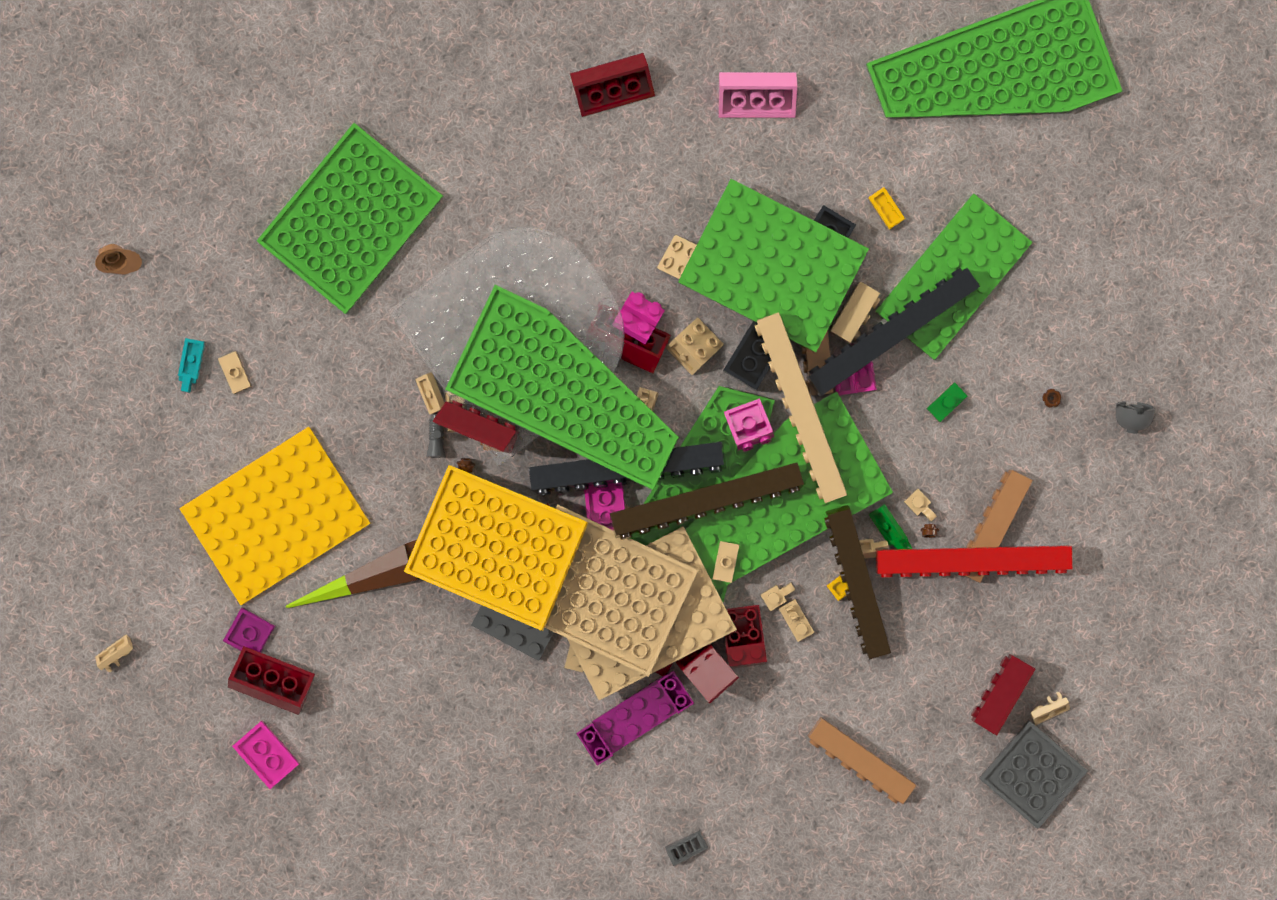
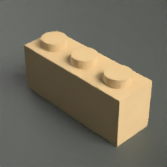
M860 281L829 332L847 343L855 342L861 333L858 331L862 324L866 325L871 316L868 314L870 309H875L878 305L880 293Z

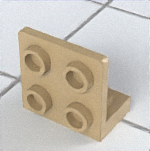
M675 235L657 268L680 279L697 245Z
M696 318L666 349L693 375L723 346V343L699 318Z

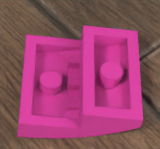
M871 361L835 386L838 395L877 390L873 362Z

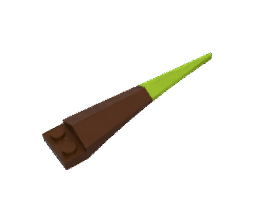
M417 540L406 543L286 605V608L419 580L420 578L404 572Z

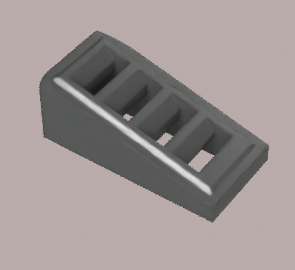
M700 830L665 846L673 866L708 848ZM696 837L701 846L699 848H697L693 840ZM690 841L694 849L693 851H690L686 842ZM682 844H683V846H684V848H685V851H686V854H684V855H683V853H682V851H681V848H680V846H681ZM675 848L680 856L678 858H676L673 852V849Z

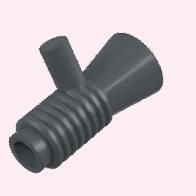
M431 415V419H429L430 441L426 457L445 458L443 446L444 427L434 423L433 419L436 415Z

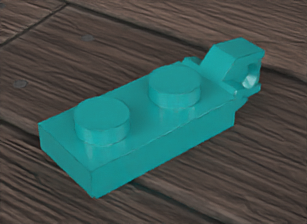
M185 338L178 372L179 381H182V392L190 393L192 383H197L205 347L204 341Z

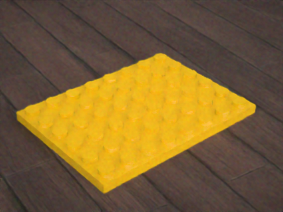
M310 427L302 430L179 508L240 605L248 602L371 524Z
M448 465L404 572L543 631L588 522Z

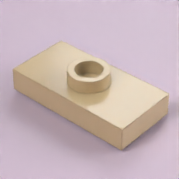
M237 351L218 358L233 394L252 387Z
M720 541L713 579L732 583L739 549L738 544Z

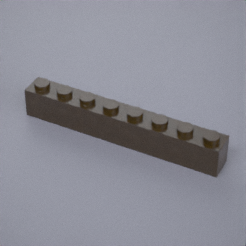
M848 505L825 511L827 515L824 518L825 525L832 532L829 539L832 547L836 546L837 554H834L837 565L841 564L843 570L839 572L842 583H846L848 588L845 590L847 600L851 601L853 605L850 608L853 619H857L858 625L855 626L858 637L862 636L863 643L860 644L863 655L867 654L869 660L890 654V646L851 510Z

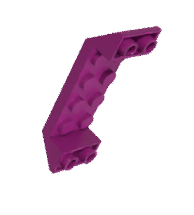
M672 671L594 719L576 734L598 766L612 757L613 753L672 715L679 714L693 705L694 702L675 672Z

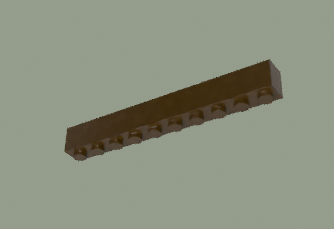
M796 462L610 513V520L615 538L620 537L621 540L631 538V534L639 532V535L651 532L650 529L658 527V530L670 527L669 524L677 522V525L688 522L689 518L695 517L696 520L705 518L707 513H723L729 507L738 509L744 507V503L751 502L752 504H757L763 501L762 498L770 497V499L781 497V493L789 492V494L797 493L804 483L798 463Z

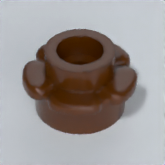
M1048 389L1043 394L1042 400L1049 408L1057 407L1061 402V394L1059 391H1055V389Z
M461 458L460 461L456 462L458 469L467 473L473 472L475 463L472 462V459Z
M925 524L920 531L924 538H935L939 529L935 527V524Z

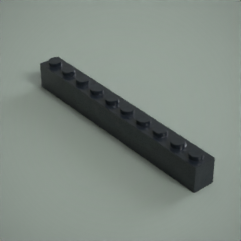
M956 269L951 273L952 277L946 281L944 278L936 283L935 286L937 288L931 292L929 289L919 295L921 299L916 302L913 300L903 306L905 310L900 313L895 311L888 316L889 321L884 324L879 322L872 327L873 332L868 335L863 333L856 338L857 343L852 346L850 343L840 349L841 354L836 357L834 354L824 360L825 365L820 368L817 365L808 371L810 375L806 378L818 396L824 395L978 289L980 285L969 269Z

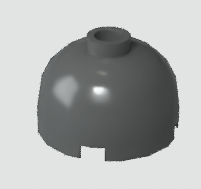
M1126 401L1116 403L1115 410L1116 420L1122 428L1127 429L1126 432L1137 434L1138 431L1145 430L1151 425L1155 415V408L1152 405L1140 402L1129 404L1128 406H1126Z

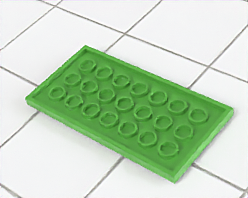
M973 193L875 312L886 321H889L888 316L895 311L900 313L905 310L903 306L912 300L916 302L921 299L919 295L929 289L931 292L937 288L935 284L944 278L946 281L952 277L951 273L956 269L961 268L963 270L968 268L980 287L906 337L930 358L935 360L1032 244V241Z

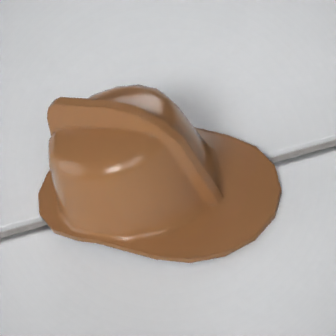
M108 244L100 248L98 251L99 255L95 260L96 268L103 273L126 275L139 270L142 265V259L139 254L123 249L117 244Z

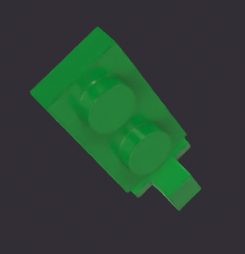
M885 504L869 513L870 518L889 546L892 545L897 549H912L906 534Z

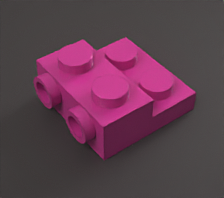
M631 292L612 326L646 344L665 310L662 309L658 302L646 300L642 293Z
M760 398L724 412L738 451L743 450L746 452L753 449V445L757 443L765 445L772 441L771 438L774 437V433Z

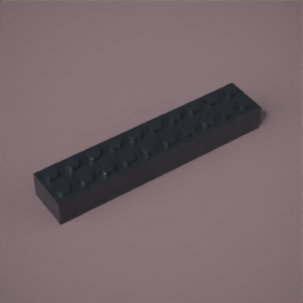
M825 205L821 207L814 221L849 238L856 227V224ZM753 321L723 369V372L756 391L770 369L768 362L772 360L769 354L765 355L762 343H765L763 336H758L755 325L758 323Z
M722 442L674 448L659 480H664L665 476L669 475L672 478L684 477V473H690L692 476L702 475L703 471L707 470L711 473L722 472V468H726ZM590 459L529 467L531 490L539 494V496L550 495L551 491L567 493L570 492L571 488H575L577 491L588 490V486L605 488L608 487L609 483L620 486L626 485V481H631V479Z

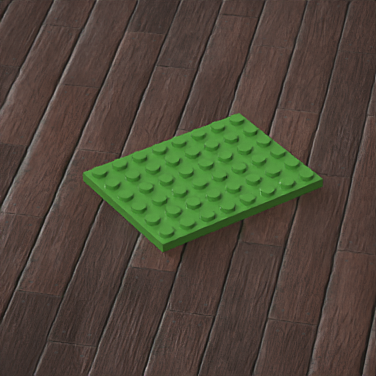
M353 123L262 233L257 242L344 314H347L444 196L357 124Z
M730 179L678 283L756 323L758 319L779 312L789 339L816 353L869 248Z

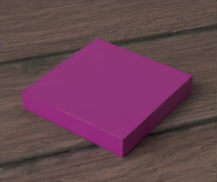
M241 607L223 642L240 651L245 646L261 653L275 625Z

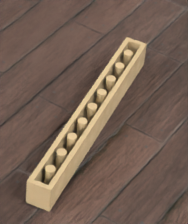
M777 312L758 319V324L755 325L758 336H763L765 342L762 343L765 355L769 354L772 360L768 362L772 373L776 372L778 379L775 381L778 390H783L785 397L782 400L785 408H790L792 415L789 416L792 427L796 426L799 434H796L799 445L803 444L806 452H803L806 464L809 462L811 464L812 470L809 472L813 482L817 481L819 488L816 491L819 499H824V502L827 503L847 495L846 489L781 315Z

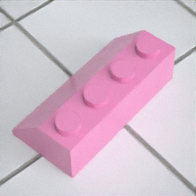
M719 72V118H795L797 98L796 73Z

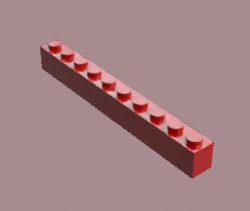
M1069 545L876 550V573L881 574V577H893V574L900 573V577H912V573H920L922 577L931 576V573H939V576H951V572H958L959 576H968L970 572H978V575H990L989 571H997V575H1008L1009 571H1016L1017 574H1028L1029 570H1036V574H1048V570H1055V573H1067V570L1073 569L1072 546Z

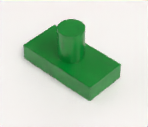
M954 382L926 409L938 422H941L967 395Z

